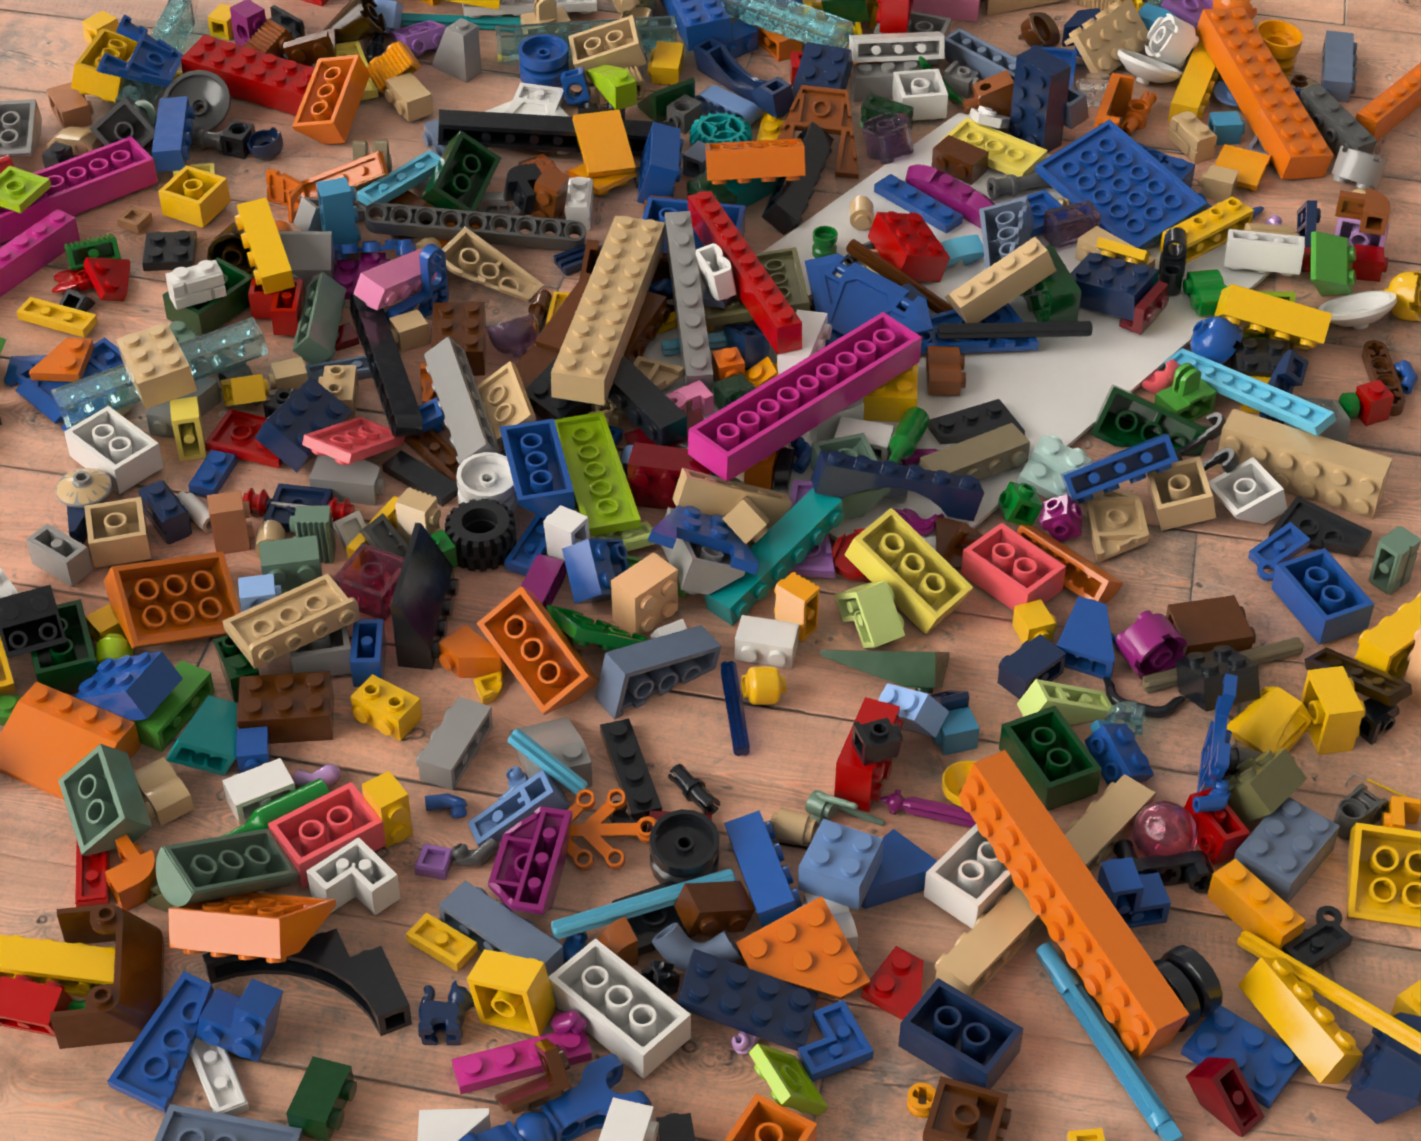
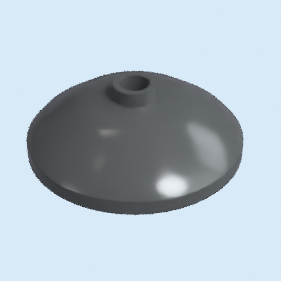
M205 70L190 71L178 76L167 87L163 98L188 96L189 104L193 105L195 110V119L192 120L194 131H199L202 128H206L209 131L216 129L227 117L231 106V95L225 82L218 75Z

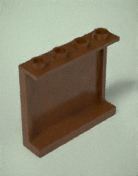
M584 273L535 340L536 346L559 353L591 274ZM647 291L643 306L623 355L631 363H634L638 356L643 357L646 347L656 338L658 330L663 323L668 321L670 309L668 308L665 296Z

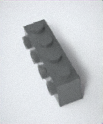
M1316 84L1300 91V101L1326 144L1337 155L1341 145L1349 149H1357L1373 154L1377 140L1323 86Z

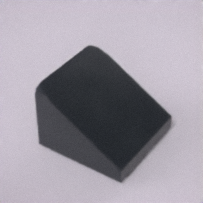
M68 288L59 305L87 312L95 305V302L88 296Z

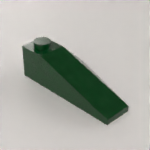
M1112 384L1100 408L1090 435L1114 446L1132 447L1160 435L1168 434L1176 451L1204 434L1207 428ZM1207 442L1187 454L1201 456Z
M821 650V656L904 687H915V691L933 694V688H942L950 652Z

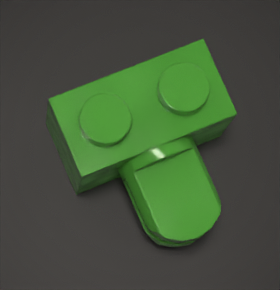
M1187 362L1176 369L1173 385L1156 393L1154 403L1188 420L1195 421L1214 411L1217 391L1201 379L1202 372Z

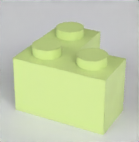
M887 581L861 584L834 595L842 621L855 622L863 648H875L905 636L903 630L904 621L896 610L894 604L895 595Z

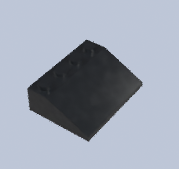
M416 522L390 606L398 667L433 670L435 659L440 656L439 642L441 637H446L448 621L446 619L447 616L451 617L453 613L452 597L458 595L459 579L454 578V567L424 526Z

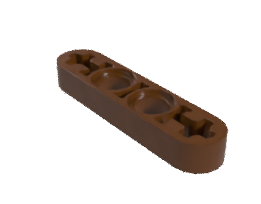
M1377 340L1367 341L1363 347L1362 360L1370 382L1381 380L1384 385L1392 387L1388 388L1394 394L1389 416H1398L1403 412L1406 400L1388 348L1383 342ZM1375 368H1382V369H1385L1386 371H1380V370H1377V369H1375Z

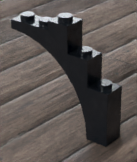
M337 928L311 937L300 952L287 956L286 961L281 963H268L265 957H258L254 960H240L238 955L235 954L227 957H212L209 952L202 955L206 974L211 984L235 977L257 974L290 975L310 979L333 988L352 1000L370 1018L380 1036L412 1025L410 1005L382 946L371 950H364L350 957Z

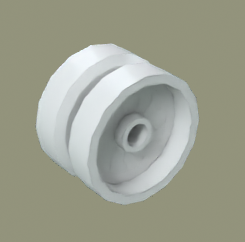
M482 452L463 460L458 467L456 476L458 504L462 502L468 503L472 499L478 501L482 498L488 499V501H499V505L505 504L508 506V510L514 512L518 506V501L507 457L498 453Z

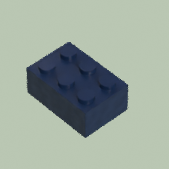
M806 42L792 87L794 99L801 85L846 90L853 67L851 49Z
M1091 252L1070 273L1081 290L1079 307L1131 321L1134 318L1135 306L1159 281L1158 269Z
M310 377L265 420L255 439L297 473L315 455L311 448L302 445L304 435L347 421L352 410L315 379Z
M937 978L902 1020L898 1046L954 1080L991 1089L1020 1052L1024 1028Z

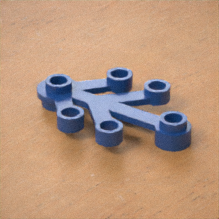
M413 239L385 240V245H380V242H377V240L363 241V247H357V244H333L335 260L348 259L349 253L377 252L380 250L396 249V254L399 256L416 250V244H413Z

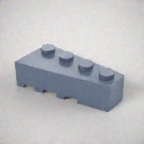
M1028 196L979 209L985 269H987L1030 240L1034 215Z

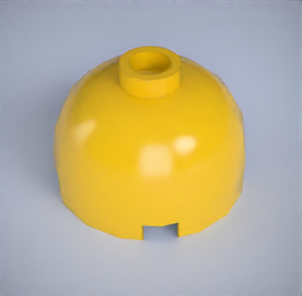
M1404 271L1391 280L1389 288L1384 289V291L1396 294L1397 303L1390 312L1401 320L1420 322L1421 319L1418 315H1421V271Z

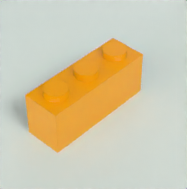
M1237 859L1232 860L1212 873L1207 898L1243 930L1251 932L1281 951L1285 944L1302 934L1306 920Z

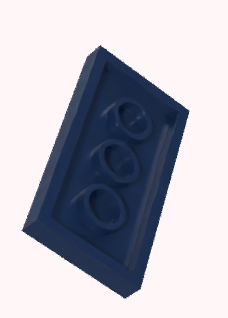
M693 949L676 1003L692 1014L798 1051L799 1047L806 1045L819 993Z

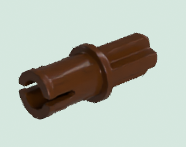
M538 290L534 302L528 308L529 315L525 325L529 327L530 331L539 329L543 319L547 317L548 305L552 298L551 293L547 290Z

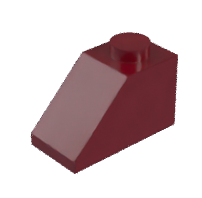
M1207 1057L1185 1076L1200 1105L1237 1136L1243 1137L1265 1117L1235 1059Z

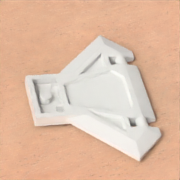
M521 82L512 101L484 111L568 116L561 108L565 98L563 88ZM557 152V154H568V153H570V152Z

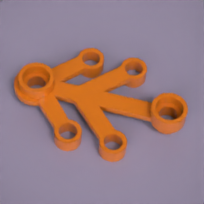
M615 788L608 792L607 801L583 824H572L584 810L592 809L596 803L592 791L588 789L580 790L576 795V802L567 809L572 811L567 853L574 859L578 869L586 871L592 868L594 858L591 852L586 849H580L571 839L583 837L605 858L609 868L613 870L621 869L625 864L623 852L620 849H613L602 837L637 836L640 842L649 844L651 831L643 832L642 827L646 824L654 826L657 820L647 816L641 818L637 823H603L616 810L622 809L627 803L624 791ZM615 795L622 796V800L619 803L611 801ZM584 796L591 797L590 802L587 804H582L580 801ZM613 855L621 856L620 861L615 864L610 862V858ZM588 856L589 861L586 864H580V857Z

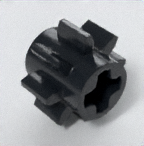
M651 960L650 967L641 970V975L668 997L678 992L680 975L673 971V963Z

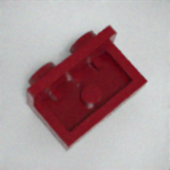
M1158 281L1135 306L1133 321L1122 318L1119 321V327L1141 335L1166 308L1169 301V295H1167L1168 284Z

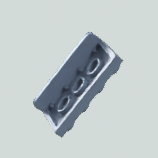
M169 1104L154 1141H302L304 1136L302 1128Z

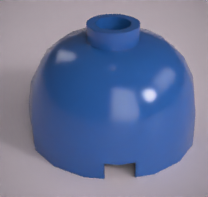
M1215 316L1201 320L1192 330L1190 348L1193 353L1223 364L1236 351L1233 348L1236 341L1241 343L1243 331L1239 326L1224 317Z

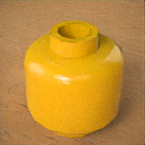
M775 666L751 667L748 669L747 674L742 676L741 690L743 698H747L752 705L776 704L779 702L781 694L786 693L785 676H780V672Z

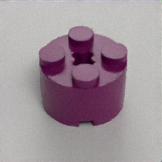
M1149 610L1142 612L1137 617L1136 622L1127 630L1119 633L1115 639L1120 655L1140 679L1145 675L1175 668L1176 659L1183 658L1185 655L1182 652L1183 647L1187 648V641L1167 617L1160 613L1153 614Z

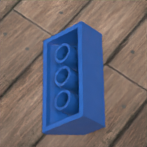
M554 419L500 427L518 505L544 519L549 514H552L560 505L575 511L574 490Z

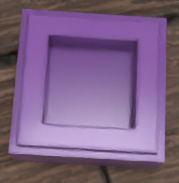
M423 844L414 867L415 875L446 880L454 859L451 853L452 849Z

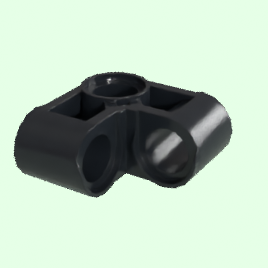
M1178 227L1171 228L1166 232L1159 261V281L1168 284L1167 295H1177L1180 293L1185 272L1188 238L1186 231Z

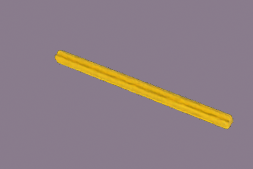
M1247 930L1241 932L1240 937L1237 939L1238 946L1258 958L1284 959L1293 968L1292 973L1300 982H1303L1313 991L1421 1055L1420 1032Z

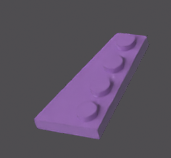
M793 481L790 498L792 501L791 508L813 488L812 481ZM829 533L820 545L810 550L805 559L788 572L787 576L792 572H796V575L804 577L835 578Z

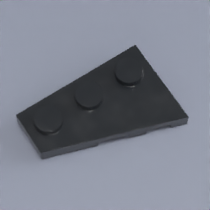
M1000 399L930 419L928 429L940 444L960 443L1013 423L1025 436V430Z
M1298 496L1269 532L1270 537L1291 522L1310 538L1308 547L1315 549L1326 548L1330 552L1358 557L1369 542L1372 531Z

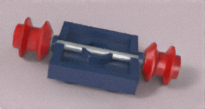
M278 483L273 498H269L265 489H262L260 494H255L253 488H250L248 493H244L242 498L243 502L249 501L251 514L253 511H258L259 516L263 517L266 513L264 521H278L287 532H290V516L295 515L296 506H331L333 522L355 511L354 505L350 504L349 498H346L344 503H339L337 497L333 498L332 489Z

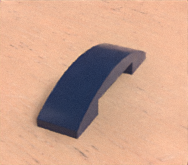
M1288 350L1275 368L1268 384L1292 394L1295 386L1303 385L1308 361L1293 350ZM1260 412L1259 417L1284 424L1283 421Z

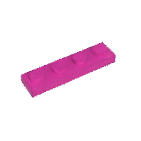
M569 1029L566 1033L554 1032L452 1059V1066L460 1094L544 1073L534 1043L546 1038L554 1045L558 1044L560 1050L564 1049L570 1066L592 1060V1051L584 1029L580 1034H575Z

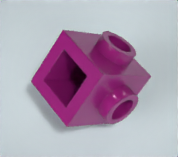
M1068 494L1042 502V514L1039 516L1040 524L1045 531L1048 530L1053 538L1062 542L1082 535L1081 508L1072 501Z

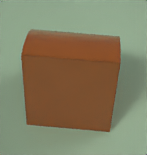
M624 916L608 925L601 932L597 940L632 967L638 965V940Z

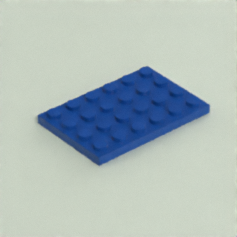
M1110 119L1035 165V172L1064 198L1069 199L1071 204L1081 210L1093 224L1142 250L1160 240L1165 230L1207 209L1208 202Z

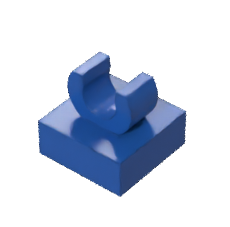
M438 398L418 406L423 422L422 432L433 429L436 433L444 430L442 424L444 423L445 415L438 406Z

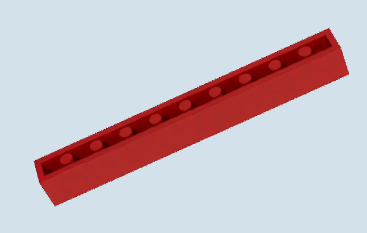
M701 191L697 194L689 195L688 211L691 213L694 231L704 246L714 243L722 249L723 257L731 263L737 290L736 294L777 355L802 349V321L711 191Z

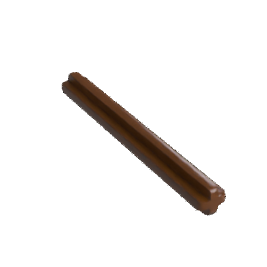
M852 239L848 243L846 251L899 286L910 283L928 298L927 306L935 313L953 310L949 303L857 240Z

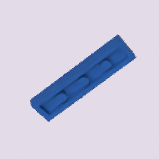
M892 174L874 184L875 193L910 213L920 214L925 222L946 234L963 223V215Z

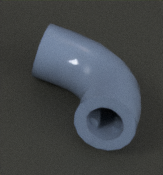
M673 923L660 931L651 941L665 960L673 963L675 969L686 972L693 949L733 963L742 958L736 944L725 930L709 941L695 942L685 934L678 923Z

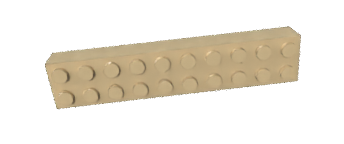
M615 215L552 368V397L605 405L621 358L625 353L647 291L665 248L664 222Z

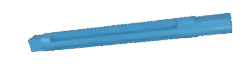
M1050 942L1039 946L1036 949L1037 959L1153 1132L1159 1136L1161 1141H1183V1135L1176 1126L1175 1120L1073 972L1067 968Z

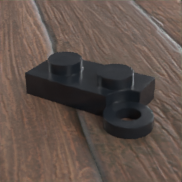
M1323 906L1317 910L1315 917L1317 924L1282 947V951L1314 970L1349 947L1353 937L1340 926L1343 918L1342 913L1335 907ZM1331 915L1335 920L1328 921L1323 916Z

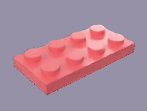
M359 416L305 434L302 445L311 448L314 454L327 455L335 458V462L339 464L351 465V463L365 460V458L403 445L405 436L393 437L390 428Z

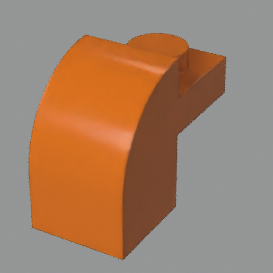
M126 834L115 839L122 864L105 871L109 890L119 907L128 911L147 901L152 893L150 887L157 877L156 859L153 850L151 849L144 853L139 843L133 845Z

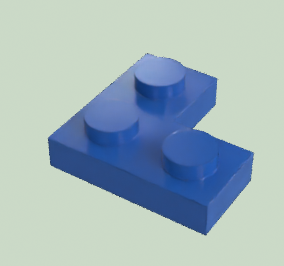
M842 1000L814 1011L813 1019L824 1038L799 1047L797 1054L808 1076L814 1082L872 1060L874 1051L847 1004Z

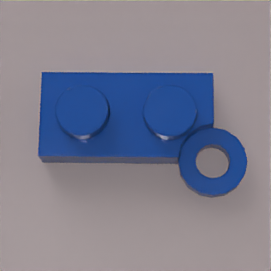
M1289 522L1251 549L1248 558L1258 566L1257 575L1264 581H1273L1276 565L1290 560L1307 548L1310 544V538L1293 523ZM1264 569H1273L1274 572L1268 574L1264 572Z

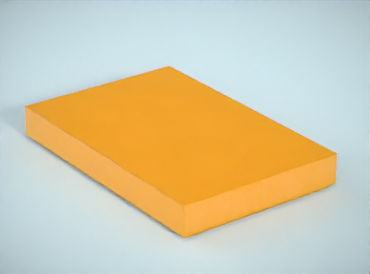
M620 110L573 115L572 121L588 178L635 172L636 166Z

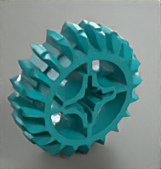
M719 112L717 114L708 113V116H700V119L694 120V124L691 125L689 135L691 146L697 141L703 143L752 141L753 139L752 127L749 126V122L744 121V117H737L736 114L729 115L727 112L725 114H720Z

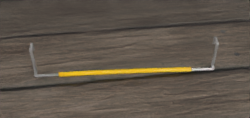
M1352 773V776L1347 780L1345 784V787H1347L1348 782L1355 774L1365 779L1366 781L1375 784L1385 790H1388L1394 794H1397L1401 797H1408L1371 779L1365 778L1357 773Z

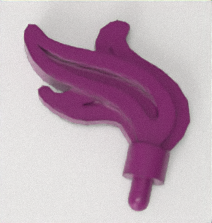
M893 509L920 536L930 535L934 531L936 517H945L941 513L939 515L934 514L929 519H922L911 509Z

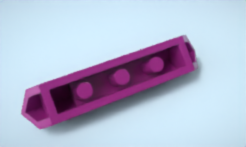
M921 164L908 167L905 178L906 183L963 215V219L981 228L979 209L996 205L986 195L943 171Z

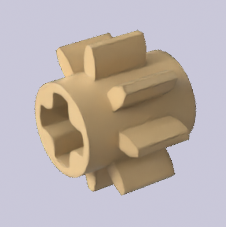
M606 400L605 405H592V411L589 414L604 412L608 425L619 428V421L622 420V411L616 409L611 400Z

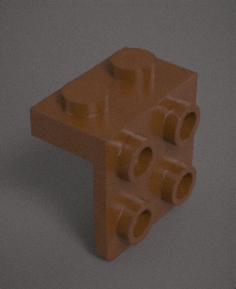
M327 29L298 37L283 43V49L288 60L310 66L316 64L319 58L336 57V33L334 29Z
M547 1038L535 1042L534 1046L545 1075L495 1095L498 1105L505 1112L511 1110L512 1114H517L531 1108V1102L541 1098H544V1101H550L564 1094L563 1089L571 1087L565 1071L570 1069V1064L564 1049L560 1050L558 1044L554 1045Z

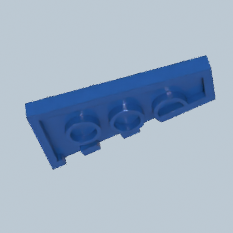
M183 971L107 1080L110 1088L166 1114L195 1042L199 1016L214 992L211 983Z

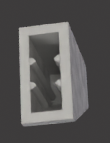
M460 18L448 26L444 31L432 66L466 83L482 73L478 25Z
M193 376L197 391L177 399L197 396L202 417L221 401L218 379ZM170 401L149 408L146 418L150 434L175 437L171 421Z
M318 455L309 477L310 487L332 489L333 498L337 497L339 502H344L346 498H349L350 503L376 506L379 496L384 495L386 481L381 477V468L367 460H359L351 463V465H342L335 462V458L327 455Z

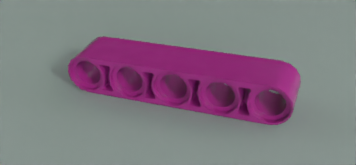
M538 554L521 586L536 595L545 609L547 605H552L565 579L567 571L565 560Z

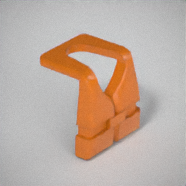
M269 168L266 171V183L268 185L267 200L287 206L289 222L293 223L301 202L297 198L303 191V183L286 173L281 174L279 170Z

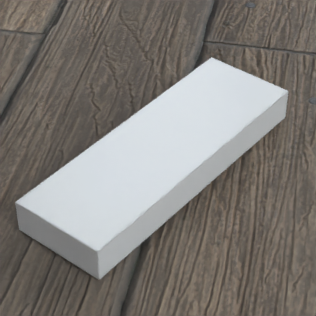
M196 1038L190 1052V1057L212 1112L235 1116L250 1110L227 1051Z

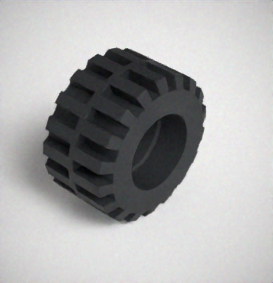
M481 498V500L476 501V499H472L468 503H460L458 508L454 507L446 517L445 533L456 547L459 567H468L469 571L477 569L483 572L490 568L492 570L497 569L498 565L504 566L505 559L517 543L515 518L513 512L508 510V506L505 504L499 505V501L496 500L488 501V499Z

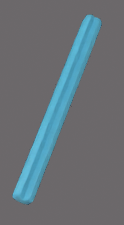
M725 869L552 921V933L556 939H561L611 924L624 916L628 919L675 904L685 883L736 881V878L731 869Z

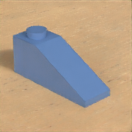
M542 769L467 823L477 845L481 846L489 838L494 839L496 842L501 841L505 832L523 819L533 815L534 811L541 806L567 810L571 805L561 785Z

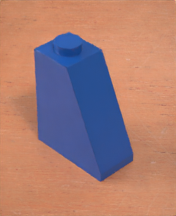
M1078 596L1056 645L1066 653L1065 668L1103 679V677L1112 679L1115 656L1106 604Z
M892 829L883 837L882 864L861 907L867 909L924 891L926 872L937 860L895 829Z

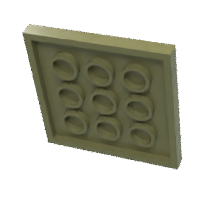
M797 248L756 253L755 255L795 313L797 310L810 311L809 298ZM699 270L701 291L703 293L707 285L703 283ZM737 294L730 298L724 309L704 306L708 327H722L726 324L747 323L754 320Z

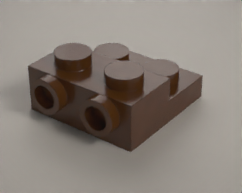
M940 1076L924 1128L923 1141H1004V1138L998 1135L1000 1128L1007 1130L1010 1122L1012 1109L1006 1108L1008 1094Z

